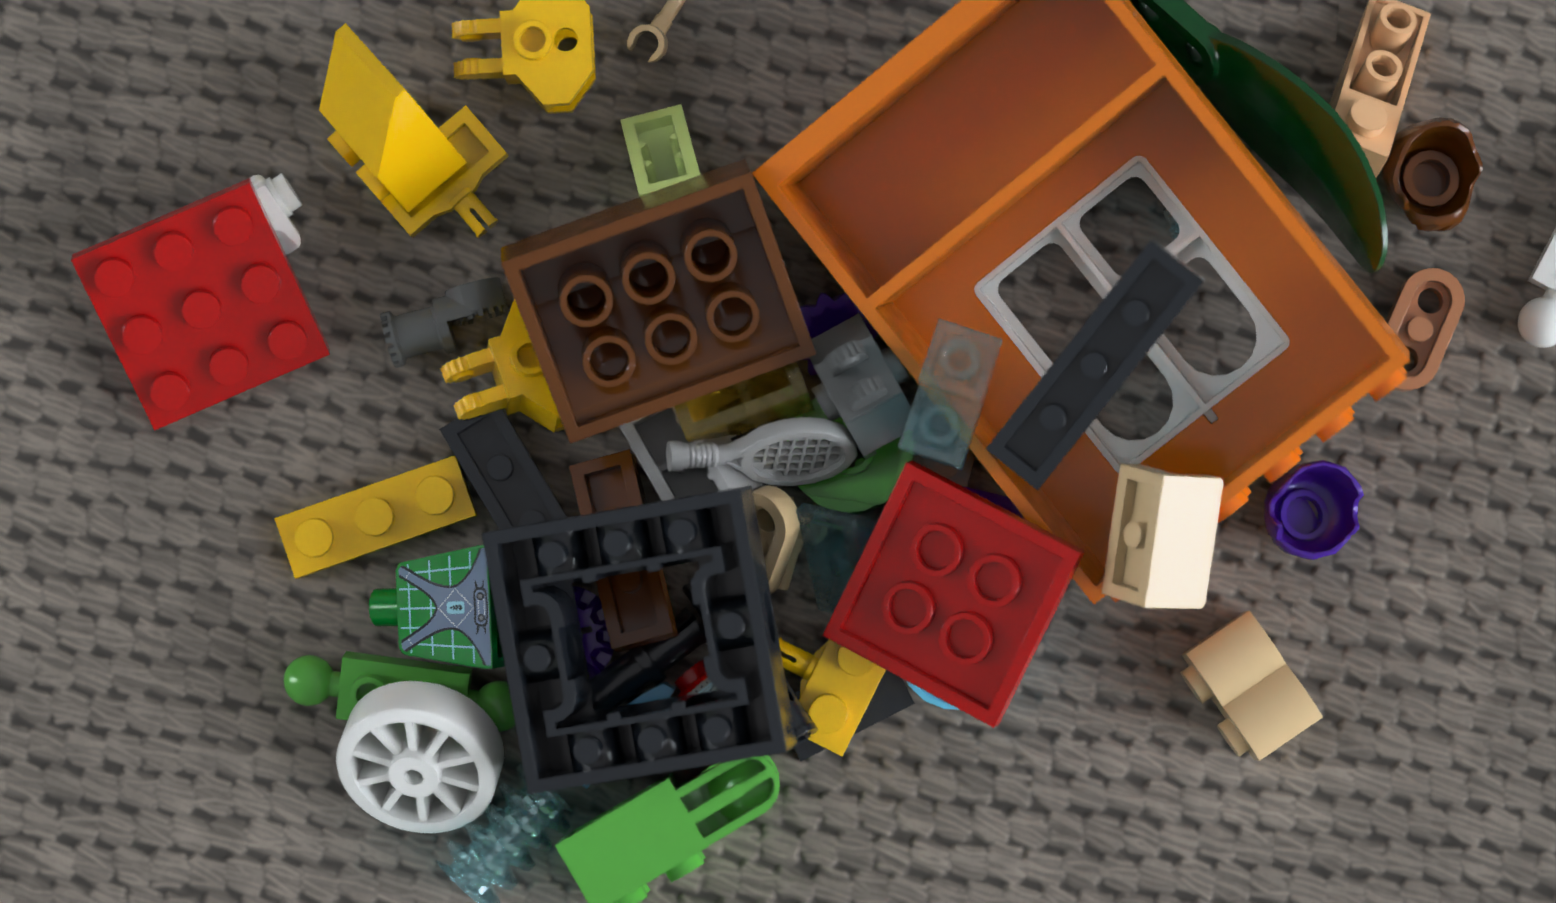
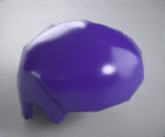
M1316 460L1294 465L1281 477L1273 481L1267 490L1264 500V520L1268 535L1272 537L1273 543L1284 553L1303 559L1315 560L1336 554L1351 538V535L1359 530L1358 505L1360 499L1364 497L1362 486L1346 467L1332 462ZM1307 500L1313 503L1318 512V519Z

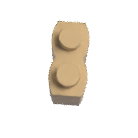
M1250 610L1244 611L1181 654L1189 665L1180 672L1184 681L1202 704L1210 698L1216 704L1225 720L1217 725V728L1238 757L1248 751L1254 760L1260 761L1323 718L1303 685L1288 667L1278 649Z

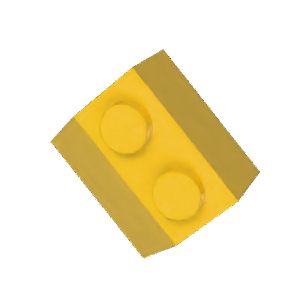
M346 23L335 32L319 111L336 130L327 140L351 167L360 160L365 163L356 171V174L380 201L391 193L409 213L467 162L405 88Z

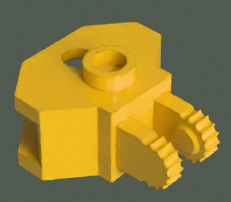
M519 0L513 10L500 11V18L452 22V38L464 42L501 39L502 58H465L462 61L454 62V78L456 79L505 78L508 85L521 84L547 114L573 113L596 81L593 16L590 13V6L585 0ZM572 38L577 41L576 46L570 51L558 49L560 42L564 39Z
M514 299L500 336L488 339L486 349L458 357L442 365V368H440L446 383L463 382L492 372L495 387L468 394L459 399L458 402H455L453 406L459 420L476 418L479 415H485L505 408L507 415L521 412L554 433L564 430Z

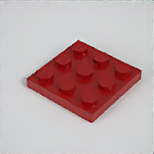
M250 178L72 254L71 262L154 431L330 355L327 341Z
M911 460L906 462L822 636L994 728L1000 724L1085 550Z

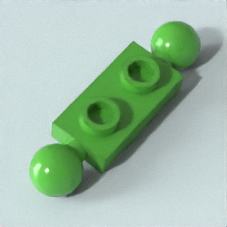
M346 651L342 657L341 672L333 671L329 663L321 657L304 655L293 660L288 665L284 674L283 682L286 693L294 702L300 705L314 706L324 702L329 696L338 697L336 719L348 720L351 711L358 701L376 688L395 682L422 681L448 687L470 698L489 715L499 732L507 731L516 726L508 682L492 681L485 684L480 690H472L470 686L473 668Z

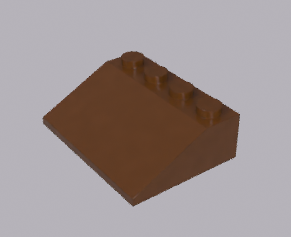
M746 159L500 247L501 265L570 444L816 355Z

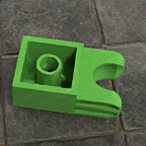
M766 755L712 764L681 783L677 781L673 772L564 835L555 844V847L588 903H639L648 896L647 893L650 891L647 885L648 882L663 873H666L670 882L685 876L705 863L703 860L706 857L702 850L769 810L778 797L780 787L778 769L770 756Z

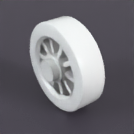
M422 681L390 683L372 690L360 699L349 715L336 754V766L340 781L346 792L359 807L385 824L417 833L448 832L464 827L476 820L487 809L493 798L504 761L501 735L492 719L478 704L453 689Z

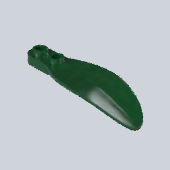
M1129 0L1195 84L1200 86L1203 94L1227 124L1312 207L1367 272L1373 273L1380 270L1388 252L1387 219L1382 195L1364 151L1339 114L1318 93L1289 69L1251 45L1222 33L1184 0Z

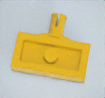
M465 105L438 129L467 163L409 213L391 193L381 201L412 238L438 216L453 210L461 216L476 234L477 238L486 234L487 231L472 214L473 211L477 212L490 229L498 222V219L491 214L474 193L477 191L482 179L509 156Z
M779 637L780 650L796 658V661H793L782 655L783 667L802 677L798 700L818 727L817 732L810 735L811 737L808 740L843 757L886 670L830 639L816 650L813 655Z

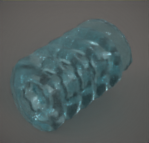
M520 764L516 769L524 787L520 790L502 783L498 788L507 805L502 809L489 804L484 811L489 822L486 827L473 822L464 825L471 840L468 846L451 839L445 843L454 860L451 865L436 860V863L448 877L477 903H500L493 884L512 891L518 882L510 865L528 872L536 865L528 846L545 853L553 847L552 841L545 829L546 827L563 834L571 828L563 809L573 810L555 790L528 795L523 764Z

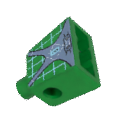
M484 545L398 563L395 570L396 588H377L371 593L369 615L372 623L377 627L398 626V642L402 654L482 669L505 667Z

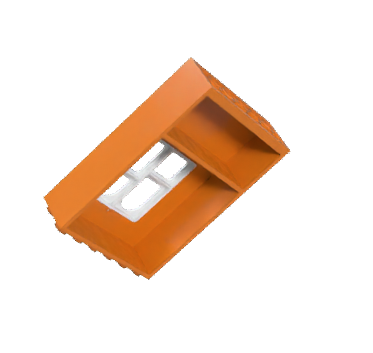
M961 0L752 172L755 179L1023 517L1031 523L1085 550L1072 578L1093 605L1106 596L1102 594L1120 463L1141 464L1174 474L1211 475L1221 478L1223 480V488L1217 522L1220 523L1249 500L1247 496L1252 491L1248 485L1257 478L1264 475L1269 483H1272L1301 460L1300 455L1303 451L1299 446L1315 434L1322 443L1327 441L1354 419L1352 415L1355 411L1351 408L1353 404L1368 393L1377 402L1407 378L1405 375L1407 371L1403 366L1410 361V351L1129 0ZM1138 177L1146 182L1179 225L1178 237L1165 248L1185 264L1194 258L1201 257L1213 266L1248 310L1255 323L1257 341L1252 356L1241 368L1229 374L1210 375L1197 371L1185 361L1163 333L1147 355L1165 376L1172 390L1173 408L1167 423L1159 432L1145 439L1128 440L1115 436L1095 418L1039 490H1036L986 450L987 446L1053 364L1000 297L998 286L1007 275L1049 243H1055L1063 248L1104 300L1122 276L1114 272L1080 228V220L1087 211L1127 179ZM1111 597V599H1112L1115 603L1120 600V599Z

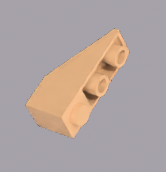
M1368 0L1329 103L1359 142L1375 178H1377L1389 158L1431 16L1429 12L1397 0Z

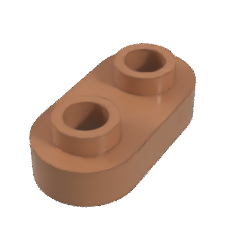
M1427 268L1409 276L1402 283L1387 316V324L1414 356V366L1405 374L1407 378L1394 389L1395 391H1412L1425 386L1434 378L1464 310L1465 295L1460 282L1455 276L1443 269ZM1423 290L1432 291L1438 296L1439 307L1435 313H1426L1419 307L1418 297Z

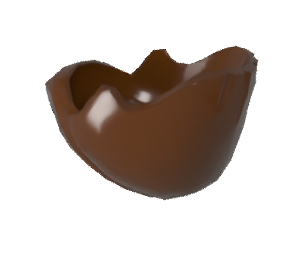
M1440 117L1410 125L1396 133L1389 158L1382 168V174L1391 198L1404 211L1411 224L1416 225L1418 230L1427 232L1448 231L1461 223L1467 213L1474 184L1483 171V163L1477 152L1472 134L1467 127L1453 118Z

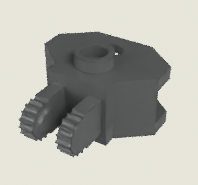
M859 313L811 339L816 355L809 358L822 383L811 389L828 420L834 421L842 417L865 460L876 455V449L908 432L912 435L922 429L899 386L910 379L904 366L889 346L881 351L879 350Z

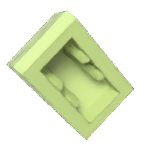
M681 104L620 120L639 197L700 175Z

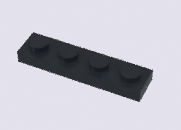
M1151 239L987 446L986 450L1036 490H1039L1204 283L1205 279L1157 241Z

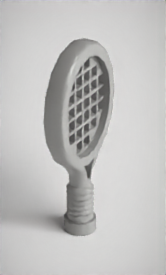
M810 417L774 421L759 426L747 435L727 444L716 445L714 442L683 443L682 441H668L666 447V461L669 472L683 471V469L715 468L718 464L730 465L743 472L752 480L780 486L812 484L832 478L847 469L858 455L856 442L847 427L824 418Z

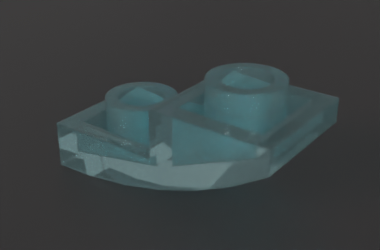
M938 320L918 378L919 387L898 445L901 451L962 470L1002 345L1001 338L946 320Z

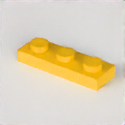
M454 455L274 519L294 577L298 579L478 515L460 463Z

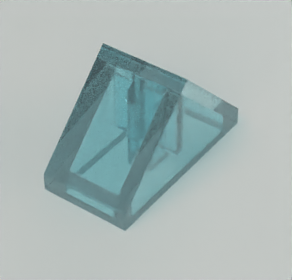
M802 503L796 512L818 610L833 614L877 521L847 512Z

